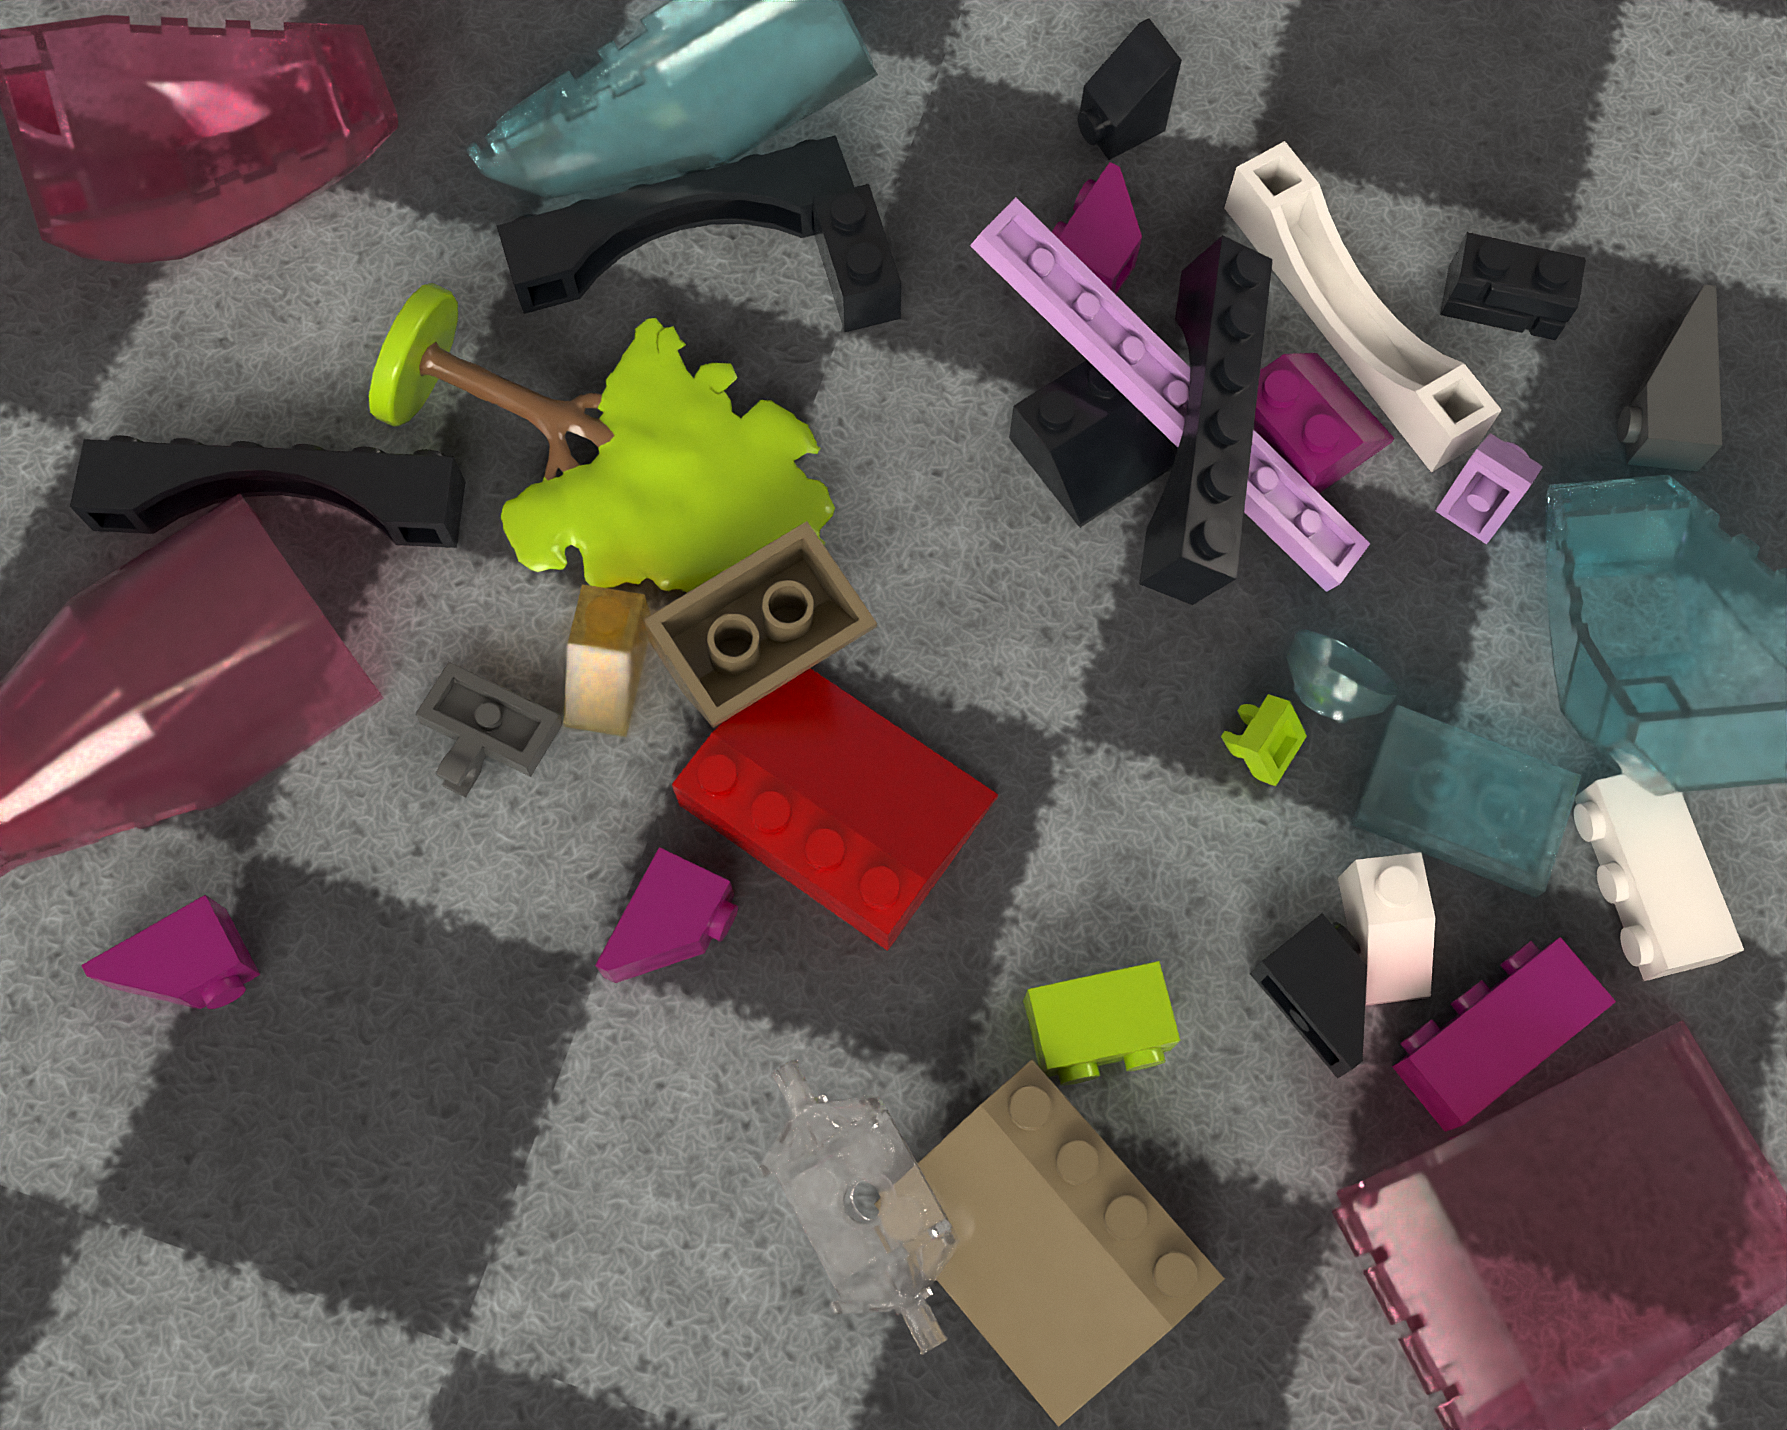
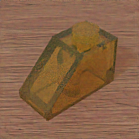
M582 584L567 645L563 722L565 727L627 737L649 641L643 619L651 614L645 594Z

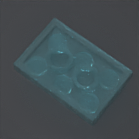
M1396 705L1390 713L1351 825L1537 898L1546 891L1582 776Z

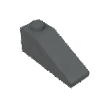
M1704 285L1683 311L1629 406H1625L1620 413L1617 437L1619 442L1626 443V464L1699 471L1722 447L1717 291L1714 285Z

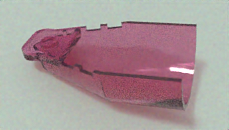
M240 492L73 594L0 681V877L17 866L97 843L99 838L132 828L140 830L160 824L159 820L195 809L203 811L220 806L384 699L262 527L261 524L263 522Z

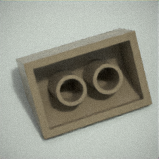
M807 521L643 619L649 643L682 693L713 728L877 627V622Z

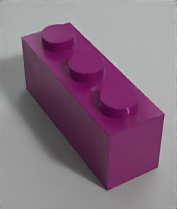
M1561 937L1540 950L1532 940L1500 964L1508 975L1492 988H1489L1483 980H1480L1450 1003L1458 1015L1439 1028L1431 1019L1400 1043L1408 1054L1393 1065V1069L1445 1132L1465 1125L1616 1002Z

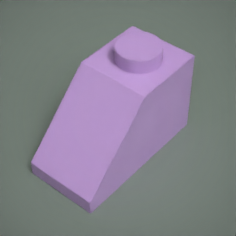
M1490 433L1470 457L1435 511L1487 544L1529 489L1543 466L1530 459L1527 453L1519 446L1510 442H1504Z

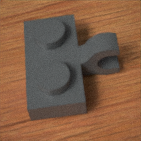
M451 662L447 663L416 712V716L421 724L456 740L451 750L441 761L436 774L445 779L442 784L443 787L465 798L480 775L486 756L531 777L563 725L559 714Z

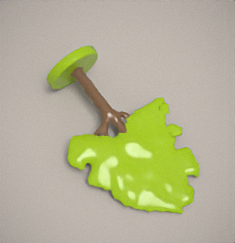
M434 283L422 285L408 298L384 340L372 374L369 391L370 413L376 419L395 427L409 422L423 407L438 379L469 392L477 398L496 404L529 420L546 436L550 448L543 481L530 485L516 498L506 501L501 513L503 530L515 550L518 562L532 571L563 570L567 565L565 548L573 545L579 548L583 557L585 581L595 590L615 587L625 582L640 584L643 580L649 578L661 590L681 589L688 593L806 521L822 544L825 545V542L819 537L820 529L833 516L835 506L830 498L827 487L820 480L807 478L805 473L794 462L806 453L818 454L821 449L817 446V442L808 424L798 420L793 413L772 400H760L742 418L732 412L731 400L724 392L737 379L732 364L709 363L701 365L693 378L687 371L678 352L686 344L680 339L674 326L664 328L656 318L646 319L635 328V339L622 355V359L613 373L611 372L606 379L607 387L602 394H581L571 401L555 400L498 376L477 364L452 355L450 350L458 322V301L451 291ZM585 408H597L603 414L600 418H593L584 412ZM567 431L590 439L598 447L599 455L591 464L579 465L570 455L565 439ZM557 468L563 472V475L560 477H556Z

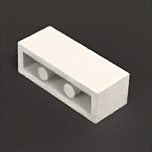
M1670 763L1596 780L1574 797L1577 804L1574 808V820L1577 830L1585 841H1591L1600 864L1597 869V881L1600 891L1609 903L1615 904L1624 927L1620 934L1623 952L1633 966L1639 967L1644 981L1718 963L1744 950Z

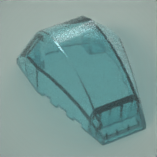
M1670 475L1549 484L1546 495V578L1553 668L1560 711L1580 738L1632 782L1655 796L1787 785V568L1776 570L1775 573L1757 558L1760 546L1743 533L1734 535L1733 538L1718 527L1720 515Z

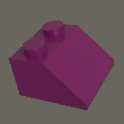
M1318 353L1283 354L1260 370L1254 430L1319 494L1391 444L1395 439Z

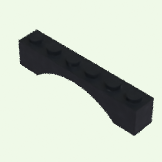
M834 135L819 140H804L793 147L763 155H748L737 162L707 170L695 169L683 176L662 182L635 185L627 191L602 198L579 200L571 206L542 214L523 215L512 222L497 225V230L523 313L526 314L581 299L595 280L621 257L649 241L679 230L707 225L745 224L776 229L800 238L813 236L812 197L853 188L854 184L837 137Z
M1223 235L1181 271L1175 321L1182 329L1189 349V401L1183 433L1171 473L1146 529L1139 584L1190 605H1194L1237 579L1273 261L1272 258Z
M116 435L110 437L109 440L84 439L70 507L93 531L154 534L179 518L213 504L245 497L283 495L317 500L347 510L375 526L395 545L457 548L466 481L454 456H447L442 452L429 449L417 450L413 454H394L364 446L354 448L351 452L329 451L311 444H296L291 449L265 448L260 444L249 441H236L230 446L204 445L187 438H176L171 440L170 443L143 442L130 436Z

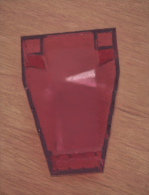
M101 15L0 30V106L41 239L82 258L137 264L179 260L274 219L330 189L366 161L398 128V114L363 25L284 22V30L251 29V22L247 20H225V28L189 27L188 18L161 17V26L134 25L131 24L130 17L124 15Z

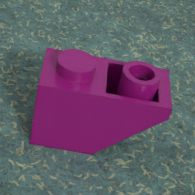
M1109 162L1097 181L1088 179L1085 182L1074 203L1073 210L1076 212L1069 222L1059 221L1052 230V233L1117 295L1135 268L1142 234L1119 166Z

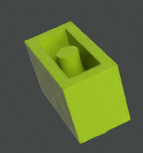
M1160 961L1030 988L1027 990L1023 1000L1038 1065L1048 1077L1058 1075L1061 1086L1100 1077L1098 1066L1124 1061L1126 1071H1137L1166 1062L1164 1052L1171 1051L1181 1041Z

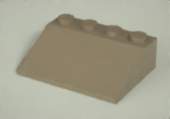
M1033 1059L980 1104L874 1203L875 1207L1058 1427L1174 1328L1225 1279Z

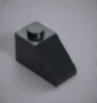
M1150 18L1140 22L1083 88L1080 113L1077 118L1080 132L1087 143L1090 145L1097 144L1108 160L1166 130L1182 59Z
M1321 913L1261 961L1250 975L1338 1079L1363 1061L1367 964L1359 956L1361 949L1354 936L1340 923L1334 922L1331 924L1324 914Z

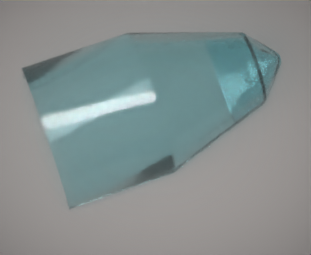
M670 0L640 20L646 31L620 49H618L613 40H610L597 49L602 59L601 62L576 79L573 78L570 71H565L496 121L498 126L485 137L488 145L484 149L480 150L475 142L471 143L466 148V151L485 177L545 199H552L726 165L879 74L843 0Z

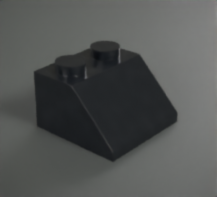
M1088 360L1013 406L1009 439L1080 528L1173 467L1175 455L1169 439Z

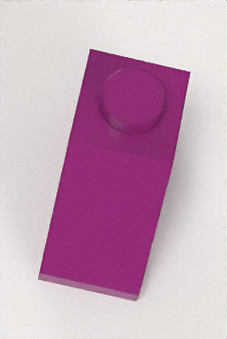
M659 847L595 965L604 978L618 983L704 954L712 938L721 942L726 937L737 915L738 906L731 903L735 896L731 882Z
M206 895L81 965L88 978L112 989L197 1009H202L205 1006L208 1009H216L235 1001L246 991L244 984L260 975L226 908Z

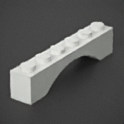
M1284 141L1236 167L1224 209L1256 250L1273 259L1272 270L1427 468L1433 472L1479 445L1501 412V408L1464 363L1440 353L1420 340L1377 297L1359 272L1344 246L1328 211L1320 184L1288 144Z

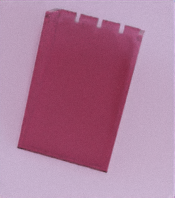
M1683 1020L1347 1185L1336 1192L1342 1205L1331 1210L1354 1257L1356 1258L1370 1252L1375 1263L1362 1270L1390 1326L1404 1320L1406 1321L1410 1331L1400 1336L1397 1340L1425 1394L1430 1395L1442 1390L1446 1400L1433 1409L1444 1430H1610L1787 1304V1194Z

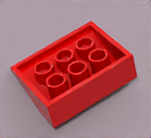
M811 668L721 723L710 734L672 783L676 798L681 807L887 951L998 798V794Z

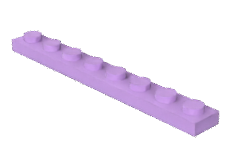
M1015 197L977 236L970 246L1172 443L1179 447L1189 401L1190 367ZM1253 429L1244 512L1327 592L1341 584L1370 543Z

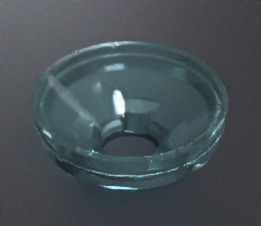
M1300 630L1291 641V646L1287 651V661L1290 674L1295 682L1293 690L1300 696L1302 703L1320 715L1328 716L1340 723H1347L1350 719L1383 713L1399 694V688L1395 681L1385 671L1359 652L1337 640L1317 632Z

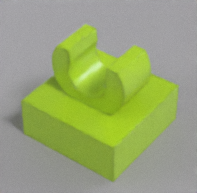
M1268 694L1260 708L1251 704H1243L1237 710L1243 722L1248 725L1242 735L1224 731L1221 738L1233 756L1244 759L1253 777L1276 786L1307 735L1291 702Z

